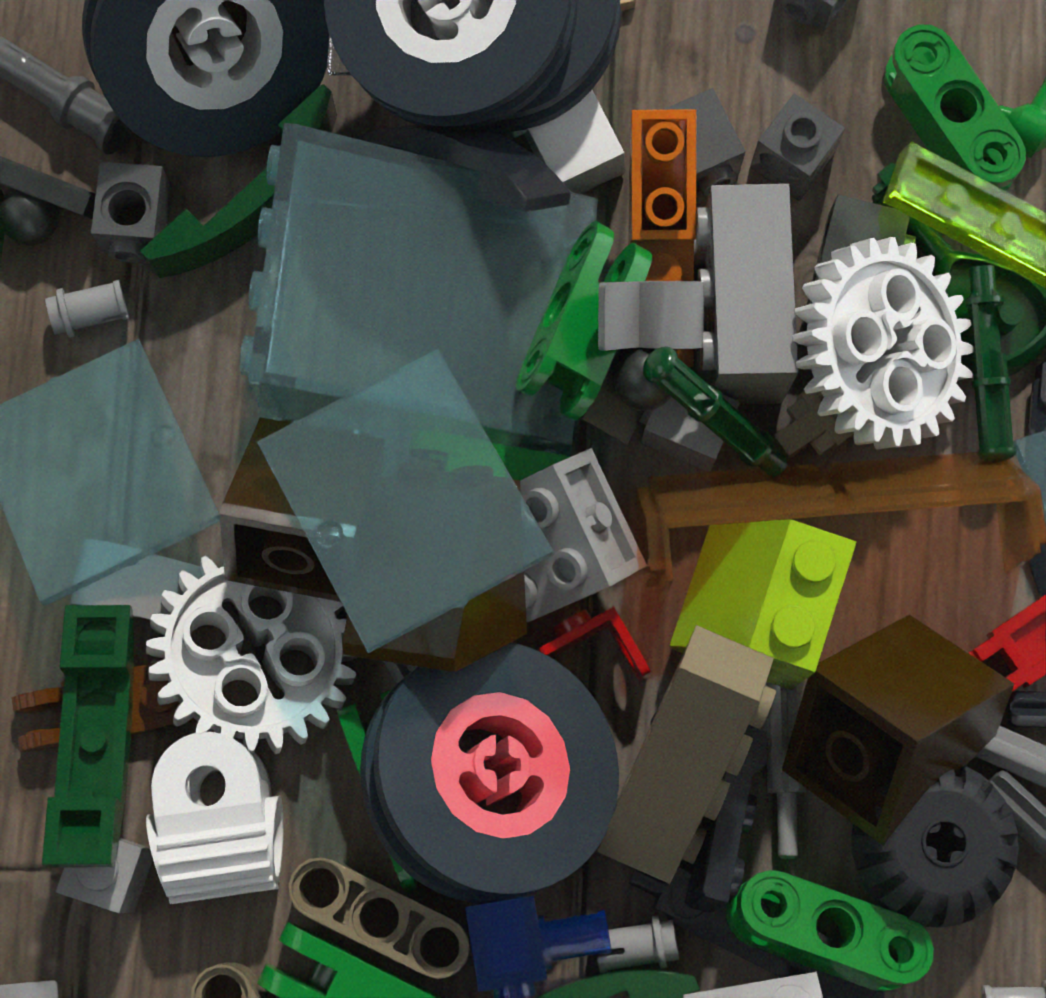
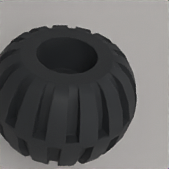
M966 766L956 776L954 769L940 776L939 781L930 786L897 826L884 846L855 824L852 826L851 853L857 874L863 886L881 907L908 917L907 919L918 922L924 927L941 928L961 925L974 920L989 910L1001 898L1012 880L1017 865L1019 850L1018 831L1006 800L990 781ZM891 778L885 782L879 791V794L885 798L890 787ZM876 806L877 820H879L882 807ZM942 825L943 835L952 839L951 851L942 852L938 861L936 849L926 846L927 833L938 832Z

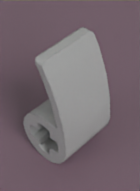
M632 281L599 284V350L608 351L625 348L657 349L664 346L671 347L672 349L703 348V281Z
M85 541L69 605H131L134 617L147 620L151 619L152 614L171 615L161 603L163 591H172L183 595L184 593L178 583L179 573L182 570L186 571L199 580L202 577L200 566L112 544Z

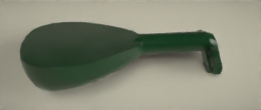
M893 162L877 174V184L872 189L874 193L871 198L872 203L911 212L906 234L916 236L915 244L925 256L932 255L935 257L933 276L945 273L951 275L949 285L945 290L947 296L962 295L964 299L955 310L957 319L969 320L968 308L965 307V300L971 294L969 268L980 265L995 266L996 290L1004 297V304L998 307L1001 352L1006 354L1008 377L1016 374L1031 364L1046 349V288L1032 275L1004 261L982 254L953 250L906 196V191L916 183L909 170L905 168L901 171ZM970 328L960 333L961 341L971 344ZM972 353L962 355L961 363L973 373Z

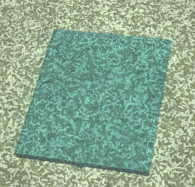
M139 339L59 377H53L48 382L0 404V503L38 599L44 607L127 566H134L139 560L220 522V513Z
M438 349L354 392L345 393L341 399L257 441L368 653L455 607L462 608L466 606L468 600L554 555L552 547Z

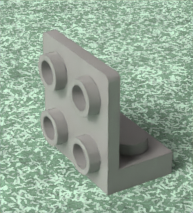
M592 448L553 464L520 481L527 622L608 588L647 566Z

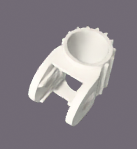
M216 732L193 733L174 742L162 754L155 767L151 785L154 814H148L146 817L151 854L166 897H169V903L178 904L279 889L278 882H280L284 841L283 804L281 796L272 797L269 774L260 757L255 752L252 756L244 747V744L227 735ZM220 771L226 783L225 792L217 803L206 806L200 796L201 784L209 774Z

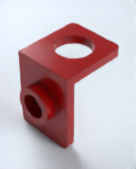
M614 606L592 619L587 610L569 617L553 628L558 638L537 649V651L550 658H554L608 627L638 681L646 679L651 673L648 664Z

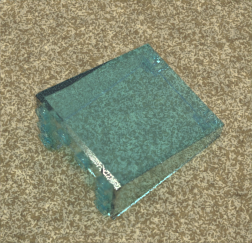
M284 123L281 146L271 145L268 154L267 183L268 185H275L272 208H262L258 226V245L260 248H267L263 272L254 271L250 283L249 308L250 311L258 312L255 335L244 336L240 355L241 375L249 376L250 392H255L258 407H263L268 419L278 421L292 419L320 429L336 432L358 431L371 438L411 442L413 433L432 432L571 456L575 420L563 416L560 412V398L563 391L545 382L536 394L526 396L517 391L516 380L573 245L584 229L591 222L596 221L598 198L571 192L569 205L524 212L478 198L479 171L444 160L298 124Z

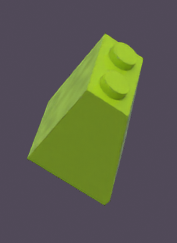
M792 519L710 525L668 648L684 653L695 626H700L774 658L766 682L793 690L816 671L857 541Z

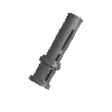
M0 36V78L50 108L51 117L61 127L65 129L74 127L95 140L96 148L104 154H114L125 144L132 130L115 114L106 98L95 91L93 82L84 76H71L68 78Z

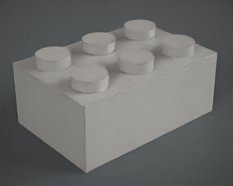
M789 184L711 185L706 207L696 208L694 266H702V269L698 270L697 281L704 282L703 348L695 349V373L708 385L716 386L723 395L740 401L739 405L782 404L798 374V368H796V362L798 361L797 342L793 341V335L796 334Z

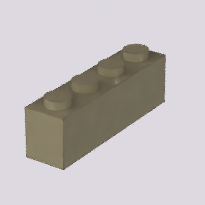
M695 626L618 797L607 833L597 849L598 853L669 884L681 860L691 864L695 862L708 827L700 824L703 816L715 821L730 786V783L721 779L725 771L735 776L738 775L753 740L752 737L744 733L748 725L761 729L772 706L776 690L765 686L774 658L700 626Z

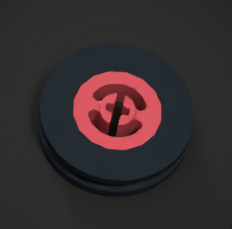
M509 643L457 672L417 667L391 689L376 709L369 723L361 753L360 775L364 804L370 822L387 852L397 864L421 884L435 892L465 902L484 904L512 901L533 894L565 879L579 869L598 848L607 833L608 825L617 804L619 790L618 756L609 724L598 703L583 683L559 662L530 647L516 643ZM476 729L496 733L503 738L496 743V735H491L465 753L459 748L458 742L464 731ZM517 790L522 795L520 805L515 813L497 814L483 810L477 805V803L486 799V806H491Z

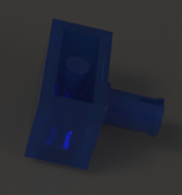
M534 895L465 907L478 992L493 989L494 998H526L536 995L534 982L548 980L546 970L552 969L551 962L599 953H612L604 910L597 911L595 914L544 921V915L537 916Z

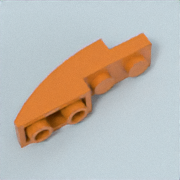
M696 109L631 110L628 245L636 243L652 254V263L645 281H694V240H696ZM677 349V357L688 367H694V349Z

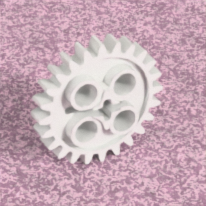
M895 237L878 241L875 238H870L832 251V260L817 264L814 267L819 280L805 283L802 287L807 297L812 301V304L795 308V314L807 323V331L794 334L793 341L807 346L808 355L796 362V368L811 369L814 376L804 388L805 393H822L824 399L817 413L820 417L838 414L835 422V432L837 434L854 432V444L856 445L874 443L875 449L878 450L918 445L921 444L922 438L939 435L938 424L952 422L955 419L949 404L965 402L966 396L956 384L957 381L972 378L973 375L961 363V356L973 353L974 346L961 341L960 335L961 332L967 330L972 324L971 320L957 319L955 310L964 300L962 295L948 297L945 292L951 275L945 273L933 276L935 257L929 255L917 258L916 244L909 243L898 246Z
M206 555L201 557L200 570L202 577L199 580L186 571L182 570L179 573L178 583L184 593L183 595L172 591H163L161 603L171 615L152 614L150 619V627L165 636L153 638L146 642V654L164 658V660L148 668L149 680L169 681L158 693L157 701L159 705L179 701L181 705L178 707L173 718V723L176 726L182 725L194 718L198 721L196 733L211 732L213 730L233 739H243L244 747L252 756L258 739L266 738L274 754L280 753L283 744V734L289 732L293 739L302 745L308 737L305 724L307 720L321 729L328 725L330 719L322 706L323 704L333 708H342L346 697L334 684L352 685L356 676L355 671L341 664L342 662H349L357 658L343 655L342 639L346 619L337 620L336 616L344 609L346 603L225 580L224 566L218 568ZM270 596L280 603L283 613L277 618L270 620L261 619L250 610L249 602L256 597ZM230 601L234 604L250 643L254 647L266 645L262 660L263 666L275 684L284 692L282 699H275L271 694L266 677L257 658L252 653L240 655L244 640L243 634L233 618L223 609L222 604L224 602ZM212 625L219 628L225 634L226 642L213 650L203 649L193 642L191 634L200 626ZM288 651H302L312 659L314 670L302 676L293 675L282 666L280 657ZM244 680L256 689L258 698L250 705L235 706L225 699L222 689L231 681Z

